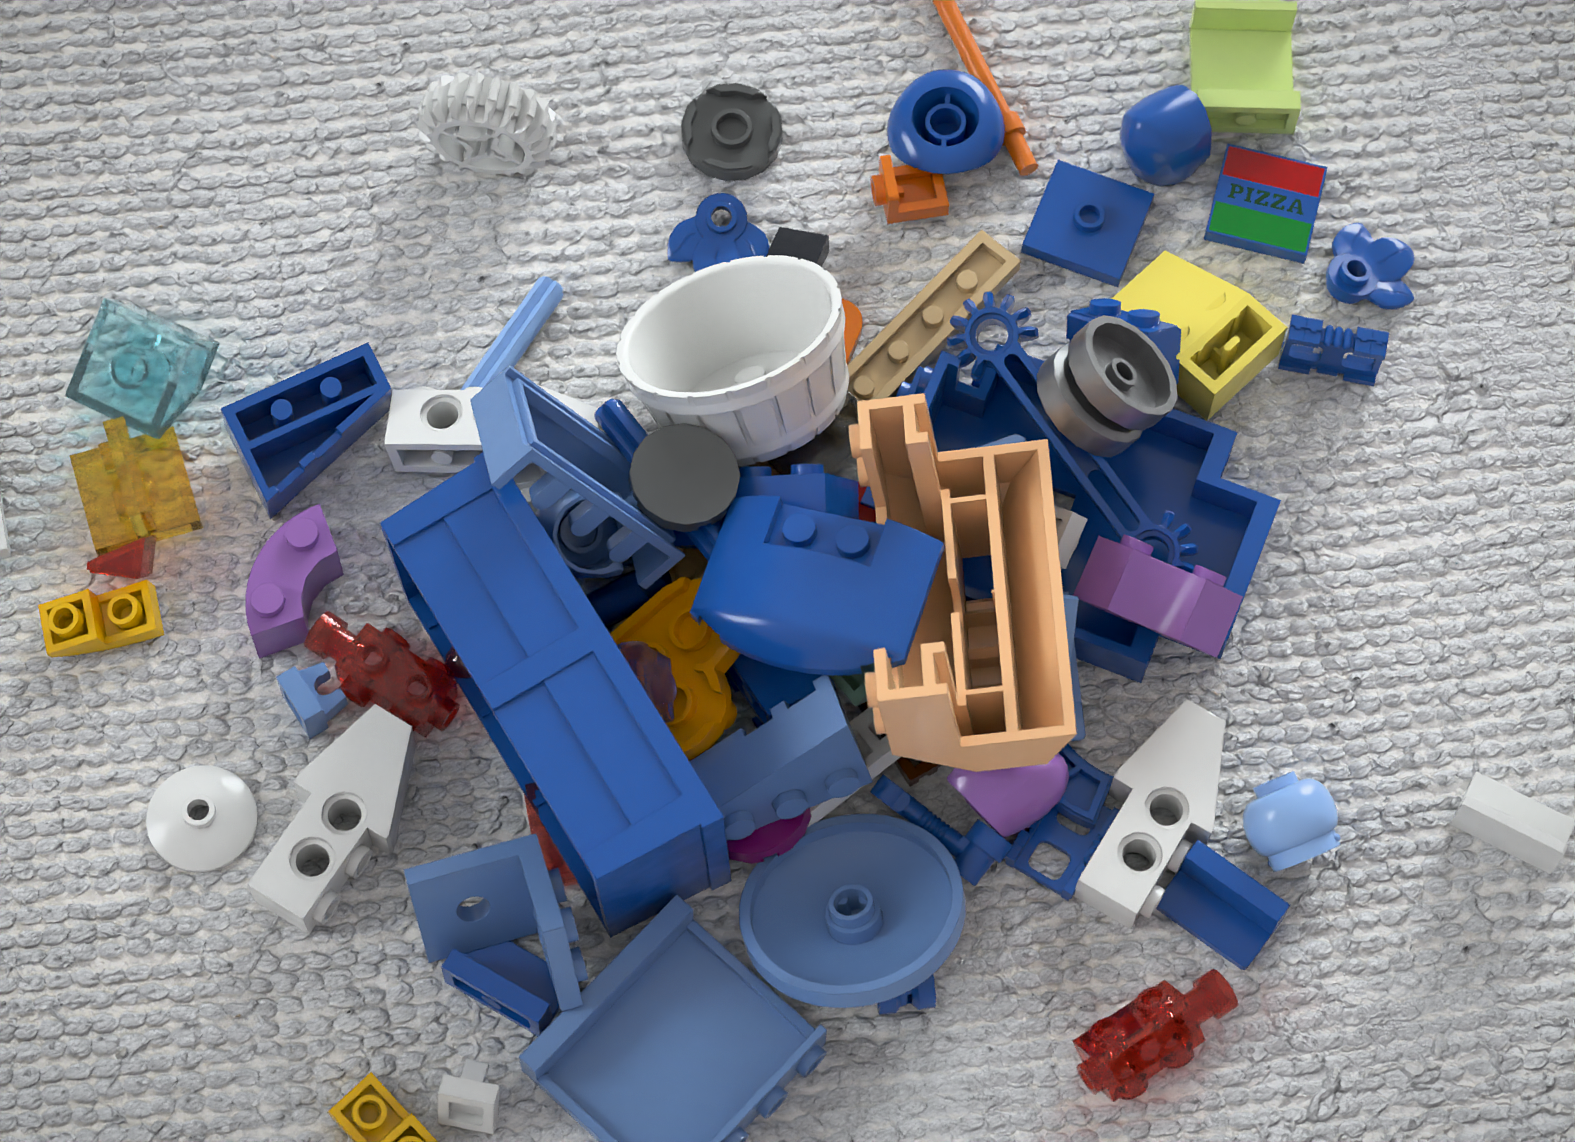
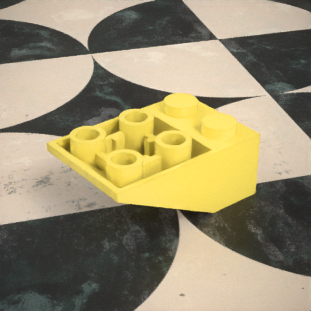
M1166 250L1111 298L1121 302V310L1129 312L1135 309L1154 310L1160 313V321L1177 325L1178 328H1181L1180 353L1176 355V359L1180 360L1177 395L1206 421L1278 356L1287 330L1286 325L1248 292Z

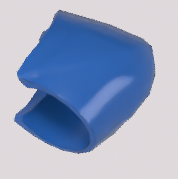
M1175 85L1146 96L1125 111L1121 121L1119 137L1126 162L1133 174L1146 183L1168 186L1186 180L1196 172L1199 166L1205 164L1211 153L1212 128L1206 109L1198 95L1184 85Z

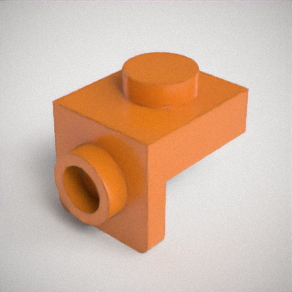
M890 155L879 157L878 174L871 175L870 177L871 192L874 205H883L887 224L948 215L949 202L942 174L922 171L910 165L893 167Z

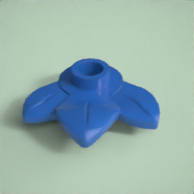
M716 193L706 197L700 203L696 216L677 224L669 236L667 253L668 260L671 262L685 263L693 261L694 272H697L709 266L723 262L728 263L735 259L754 256L766 257L770 247L765 233L747 221V212L742 202L731 194ZM717 210H725L731 215L732 219L726 226H717L711 219L713 213Z
M1351 223L1337 233L1332 242L1334 258L1326 269V287L1335 299L1346 304H1354L1367 299L1378 307L1388 310L1403 308L1413 302L1414 296L1411 290L1401 281L1414 263V252L1407 244L1389 237H1382L1374 241L1362 223Z

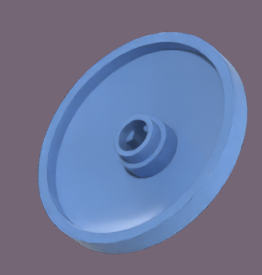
M878 814L836 816L818 821L809 826L805 835L790 851L779 857L777 853L769 857H763L765 862L756 864L745 883L739 904L740 930L747 954L758 973L774 988L789 997L812 1005L832 1008L861 1007L887 1001L908 992L927 980L942 966L954 950L960 938L966 915V901L961 875L956 862L946 847L932 834L913 823Z

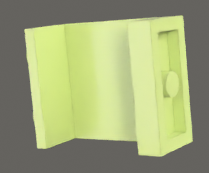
M1195 0L1189 24L1191 90L1198 95L1204 105L1212 132L1294 134L1301 111L1300 91H1293L1291 37L1297 13V2L1280 0Z

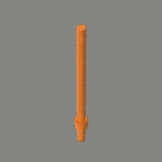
M932 0L968 73L985 84L1001 109L1005 124L1002 146H1006L1021 176L1033 173L1037 170L1038 164L1024 138L1026 129L1018 113L1010 111L955 0Z

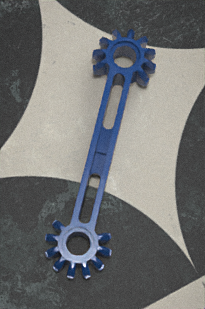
M991 291L984 292L983 301L985 308L978 310L971 299L965 300L963 306L970 319L967 320L955 315L950 319L951 326L965 334L952 335L947 338L949 348L965 349L957 355L959 357L958 360L961 359V368L966 367L975 360L971 370V378L977 382L983 377L986 367L994 368L1045 439H1048V443L1120 540L1124 534L1143 542L1158 540L1167 547L1169 552L1165 563L1193 573L1195 566L1180 560V557L1198 554L1199 546L1194 543L1182 545L1178 543L1191 533V526L1188 523L1183 524L1172 533L1169 528L1174 521L1175 513L1170 510L1164 513L1160 525L1153 524L1104 457L1092 455L1077 447L1057 429L1052 420H1045L1008 371L1007 366L1009 363L1019 362L1037 386V373L1039 369L1021 347V342L1033 341L1039 337L1038 328L1032 326L1021 327L1031 318L1030 309L1028 307L1021 308L1010 315L1015 304L1014 296L1007 294L1003 298L1000 308H996ZM991 325L1001 326L1008 332V339L1005 345L995 351L985 350L978 344L980 332ZM1099 470L1139 523V527L1135 531L1125 529L1088 479L1092 471Z

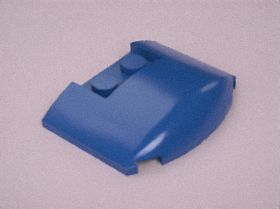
M781 496L735 498L727 510L690 614L699 625L703 619L720 635L721 643L751 659L774 667L820 675L862 674L860 666L874 663V649L882 648L886 649L888 658H891L892 668L898 667L906 663L944 551V543L921 531L890 519H886L885 525L796 507L783 504Z

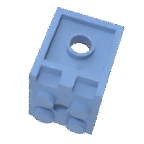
M536 833L404 869L429 963L447 958L453 948L461 953H467L538 933L561 1011L583 1005L578 982L588 980V975L580 947L570 949L569 943L579 940L571 907L559 909L558 903L567 901L562 878L558 868L547 870ZM470 897L483 898L479 903L472 906L459 905Z

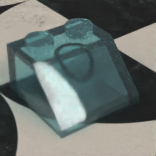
M104 298L65 397L152 438L160 439L201 392L220 342L131 301Z

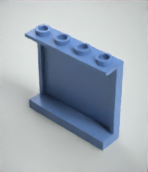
M676 895L581 992L583 1005L563 1011L519 1056L521 1070L598 1142H746L749 1134L745 1129L759 1114L767 1119L787 1098L788 1093L784 1090L785 1086L798 1073L804 1078L807 1077L822 1062L827 1054L822 1048L826 1044L827 1029L821 1024L816 1029L812 1027L700 926L693 918V909Z

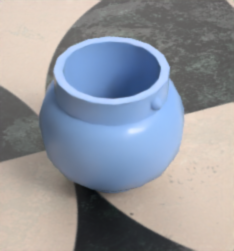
M1292 771L1253 788L1257 798L1245 807L1243 827L1249 843L1258 854L1268 858V865L1272 867L1273 872L1309 860L1341 844L1339 841L1340 835L1334 830L1338 823V813L1334 799L1328 789L1319 781L1312 778L1298 781L1295 772Z

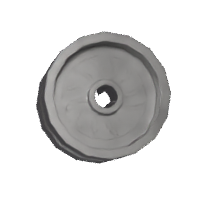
M1103 315L1091 320L1073 336L1070 344L1059 348L1043 362L1037 373V392L1047 415L1057 429L1073 444L1095 456L1111 458L1122 453L1140 438L1143 430L1154 426L1171 412L1178 398L1176 380L1170 365L1155 343L1137 327L1117 317Z

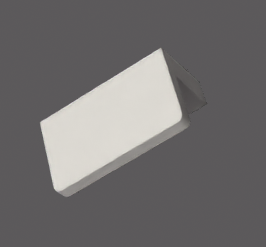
M1475 772L1450 825L1551 874L1565 855L1568 848L1567 842L1575 827V820Z

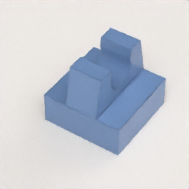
M324 662L300 671L294 666L276 677L283 698L309 739L328 729L327 722L348 705L346 696L341 688L334 690L328 695H321L317 692L321 684L331 679L330 672Z

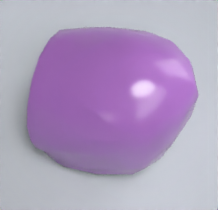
M1057 754L1048 764L979 772L954 768L947 777V780L964 797L973 810L1005 839L1034 824L1061 800L1067 788L1069 774L1064 758Z

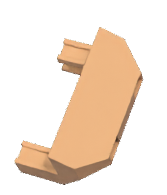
M925 393L857 401L859 424L849 425L852 457L857 458L860 487L870 486L875 504L876 523L885 525L886 519H890L921 531L944 543V551L906 663L892 668L891 658H888L886 649H874L875 672L865 673L867 701L869 708H873L877 735H887L892 755L974 772L1048 764L1077 735L1048 439L938 452ZM991 555L994 590H991L993 598L966 601L963 558Z

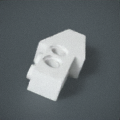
M419 386L413 389H393L384 446L395 472L458 473L474 463L473 458L482 453L483 449L470 399L483 388L468 387L464 390H436L431 387ZM540 386L605 433L594 417V413L598 408ZM447 425H451V426L448 427V428L441 429V428H443V427H445V426H447ZM531 462L513 477V480L519 489L530 488L546 471Z
M1186 699L1118 769L1113 777L1108 795L1123 803V806L1079 877L1075 888L1076 891L1073 895L1075 898L1129 929H1132L1140 914L1150 919L1166 891L1158 886V883L1167 868L1177 873L1192 845L1199 840L1207 846L1213 832L1225 720ZM1155 808H1166L1174 813L1178 822L1169 826L1161 825L1152 818L1150 811ZM1128 853L1142 854L1150 862L1151 868L1145 871L1132 870L1125 864L1123 856Z
M374 704L298 774L293 783L298 797L304 802V805L248 882L247 886L255 902L309 935L318 922L325 924L333 916L341 901V895L338 893L351 876L356 879L365 870L373 854V850L370 849L372 844L387 854L392 855L416 748L411 725ZM355 813L361 817L358 825L351 830L340 831L333 827L334 821L342 814ZM312 858H324L329 861L327 869L318 876L311 877L301 873L303 865Z

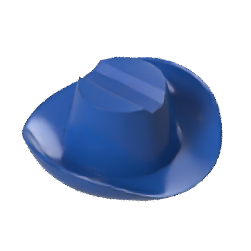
M950 69L931 71L915 79L896 100L887 124V139L894 155L907 165L936 174L961 173L988 164L999 153L1005 135L1004 118L991 91L973 75Z

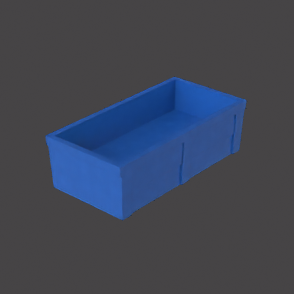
M482 452L473 458L474 463L380 522V526L407 602L421 622L611 938L658 914L676 895L682 900H686L708 888L713 891L732 881L724 817L512 478L500 490L493 486L490 481L484 453Z

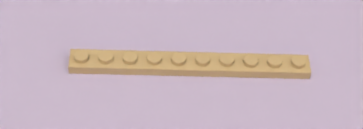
M981 229L848 365L849 386L846 400L839 414L835 415L833 422L819 435L816 434L815 438L793 451L790 450L787 454L765 462L759 461L748 467H771L772 475H791V465L822 464L825 470L850 445L849 425L859 424L857 401L896 397L902 382L910 383L914 379L918 367L925 368L947 345V338L960 332L951 326V317L955 315L967 320L970 319L963 306V302L971 299L978 310H981L985 306L983 301L984 292L991 291L994 297L1020 270L1021 260ZM676 547L685 554V557L668 570L672 582L680 577H687L691 580L703 578L708 561L699 549Z

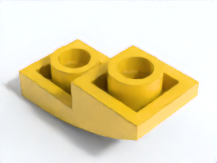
M147 579L100 595H96L89 589L38 605L46 653L51 658L109 650L164 635L156 588Z
M372 1072L327 1112L354 1142H438L412 1113L409 1114Z

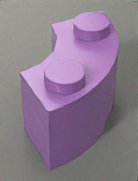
M320 504L302 511L284 523L265 543L251 569L247 582L245 610L248 627L259 659L310 641L308 618L313 601L327 584L344 575L336 545Z
M1125 534L1120 543L1098 536L1073 596H1078L1079 600L1119 618L1146 627L1166 638L1217 658L1243 596L1223 587L1226 577L1199 565L1195 566L1193 573L1174 567L1151 557L1154 549L1153 546Z

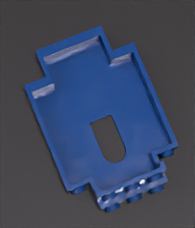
M997 344L995 350L1002 348L1003 345ZM941 351L935 368L919 366L912 383L903 381L896 395L897 397L925 393L938 452L977 448L1013 434H1018L1026 438L1027 441L1045 439L994 368L986 367L983 377L978 382L972 380L971 385L959 381L961 359L958 360V356L945 351ZM1028 355L1036 367L1040 369L1045 361ZM1019 362L1009 363L1007 366L1008 371L1043 418L1048 421L1051 420L1044 410L1034 381ZM1173 408L1171 412L1154 426L1143 430L1140 438L1122 453L1111 458L1104 457V459L1153 524L1160 525L1164 513L1170 510L1175 513L1174 521L1169 528L1172 533L1183 524L1188 523L1191 526V533L1178 543L1179 545L1188 543L1198 544L1199 553L1194 556L1180 557V560L1191 563L1193 566H1202L1225 576L1226 580L1223 587L1243 596L1217 658L1221 659L1281 500L1221 478L1238 432ZM1048 443L1053 491L1075 499L1070 511L1088 519L1066 569H1061L1063 592H1069V595L1073 596L1098 536L1120 543L1121 540ZM1099 470L1092 471L1088 479L1125 529L1135 531L1139 527V523ZM868 486L860 504L875 510L871 489ZM1158 540L1145 541V543L1154 547L1151 557L1163 562L1167 561L1169 552L1162 542ZM991 555L963 558L966 601L993 598L991 590H994ZM1078 599L1074 633L1076 658L1078 660L1142 683L1159 636L1176 642L1146 627L1126 621Z

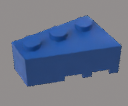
M369 342L221 408L228 435L270 519L389 411L392 389Z

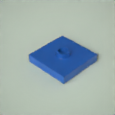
M1058 159L1022 243L1021 253L1118 287L1155 194Z

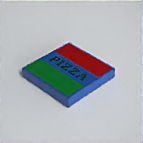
M1227 143L1203 240L1304 264L1328 167Z

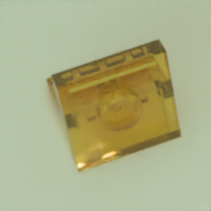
M121 416L103 422L108 441L99 443L98 448L70 455L98 558L203 528L174 426L132 438L125 418Z

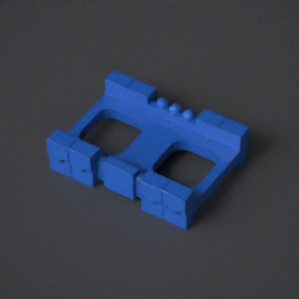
M1292 314L1285 342L1281 346L1278 369L1308 375L1310 369H1316V373L1331 376L1343 374V381L1374 387L1377 373L1382 361L1386 357L1389 332L1357 327L1355 334L1350 328H1347L1345 332L1342 327H1336L1334 330L1332 325L1322 328L1324 320ZM1314 348H1322V351L1319 353L1313 352ZM1345 353H1353L1352 355L1347 354V357L1343 358Z
M1103 806L1094 829L1091 828L1086 835H1079L1057 821L1059 810L1053 807L1045 816L1029 826L1028 832L1024 829L1019 832L1012 843L1013 847L1004 858L1006 860L1005 864L1015 868L1059 894L1061 898L1069 901L1075 894L1079 877L1120 810L1116 807L1111 810ZM1042 843L1051 845L1070 858V863L1062 876L1057 880L1044 876L1029 865V859L1036 848Z

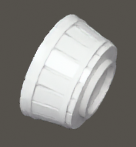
M754 256L709 266L670 284L661 290L658 295L655 294L635 312L634 317L630 318L619 337L620 342H618L616 349L618 366L631 392L643 403L660 428L682 423L705 427L725 440L736 455L738 466L752 465L759 461L765 462L775 459L814 439L816 434L819 435L833 422L835 415L839 414L845 403L849 386V371L846 363L844 339L846 317L839 285L827 270L824 271L823 267L804 259L798 260L796 257Z

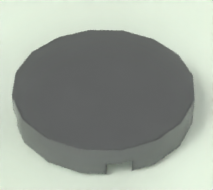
M740 83L718 84L706 89V94L701 95L697 100L695 97L687 105L681 121L682 147L691 164L705 175L723 181L747 180L764 172L776 160L783 142L781 114L776 106L774 108L772 103L767 100V96L757 88Z
M682 423L663 426L643 439L633 453L628 482L630 491L632 490L633 497L637 501V507L644 515L662 528L689 532L698 530V527L706 526L711 522V525L723 519L736 498L740 472L736 455L723 438L705 427Z

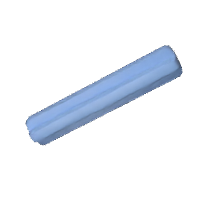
M547 276L538 278L460 390L468 387L484 388L507 366L515 367L563 298V287L558 282L553 281Z

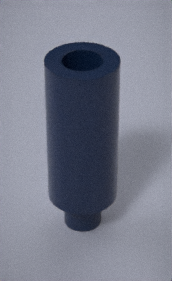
M633 570L586 594V597L604 626L608 628L630 617L663 587L672 583L669 572L667 571L647 589H644L638 585L635 575L636 570Z

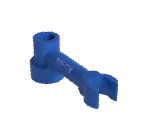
M884 774L870 791L908 822L923 828L936 837L950 854L955 857L954 861L958 866L960 875L973 886L978 884L995 860L1001 863L1013 847L1011 843L979 819L976 820L967 834L963 836L953 827L950 828V825L942 821L941 818H937L936 814L933 815L932 811H929L928 808Z

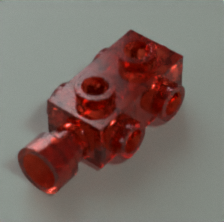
M326 611L317 619L306 636L304 647L322 659L330 657L336 661L334 666L337 679L342 682L339 688H341L346 698L360 707H365L371 701L411 725L413 732L416 731L425 738H427L434 727L442 732L450 725L460 708V704L455 701L458 697L457 683L453 680L455 675L445 664L433 657H428L426 661L409 650L410 644L400 634L390 628L385 627L381 632L369 623H366L358 635H355L347 629V622L330 611ZM371 652L383 658L376 665H368L364 662ZM417 681L425 686L427 690L423 694L413 695L408 691L409 685Z
M1211 969L1194 980L1193 988L1185 994H1182L1167 981L1163 980L1156 986L1143 990L1136 999L1109 1017L1095 1022L1088 1031L1072 1041L1082 1061L1076 1066L1077 1072L1086 1087L1095 1095L1101 1091L1113 1102L1119 1098L1123 1100L1137 1098L1147 1090L1149 1078L1164 1068H1181L1193 1059V1049L1206 1041L1199 1025L1211 1017L1220 1019L1237 1008V997L1227 980L1216 969Z

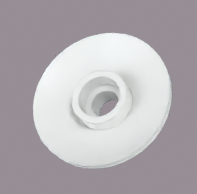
M208 765L189 767L167 778L153 794L146 815L147 833L159 856L173 867L193 873L216 871L235 862L250 846L258 825L257 805L246 783L226 769ZM197 805H205L209 808L208 815L201 820L191 819L189 817L190 811Z

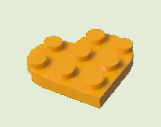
M680 577L663 587L612 631L610 635L690 762L710 749L723 734L724 730L731 727L736 720L737 708L731 701V690L725 673L737 660L740 653L721 643L720 635L703 619L699 625L691 617L690 610L702 578L691 580L687 577Z

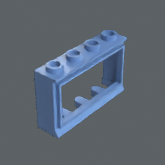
M510 365L470 399L490 481L493 486L500 490L531 462L535 463L545 470L546 473L529 489L532 505L539 510L547 509L572 489L585 498L568 515L571 532L574 535L585 536L609 516L620 522L623 527L606 542L609 557L614 562H623L632 556L638 585L644 589H647L685 557V554L674 545L676 540L674 531L660 527L637 507V501L633 497L632 490L630 491L628 482L631 464L603 431ZM613 492H620L623 499H621Z

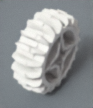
M457 72L455 77L445 75L441 76L439 81L431 82L428 91L424 94L423 101H420L417 113L419 118L417 124L419 129L418 138L426 143V149L432 153H439L442 161L456 163L459 169L468 168L479 173L484 172L491 175L505 174L511 178L516 172L530 175L534 170L544 168L546 160H549L551 150H554L557 133H555L557 127L555 122L556 113L549 108L548 101L543 98H537L536 91L532 89L520 88L517 81L509 83L501 80L499 76L495 78L485 77L480 72H477L475 76Z

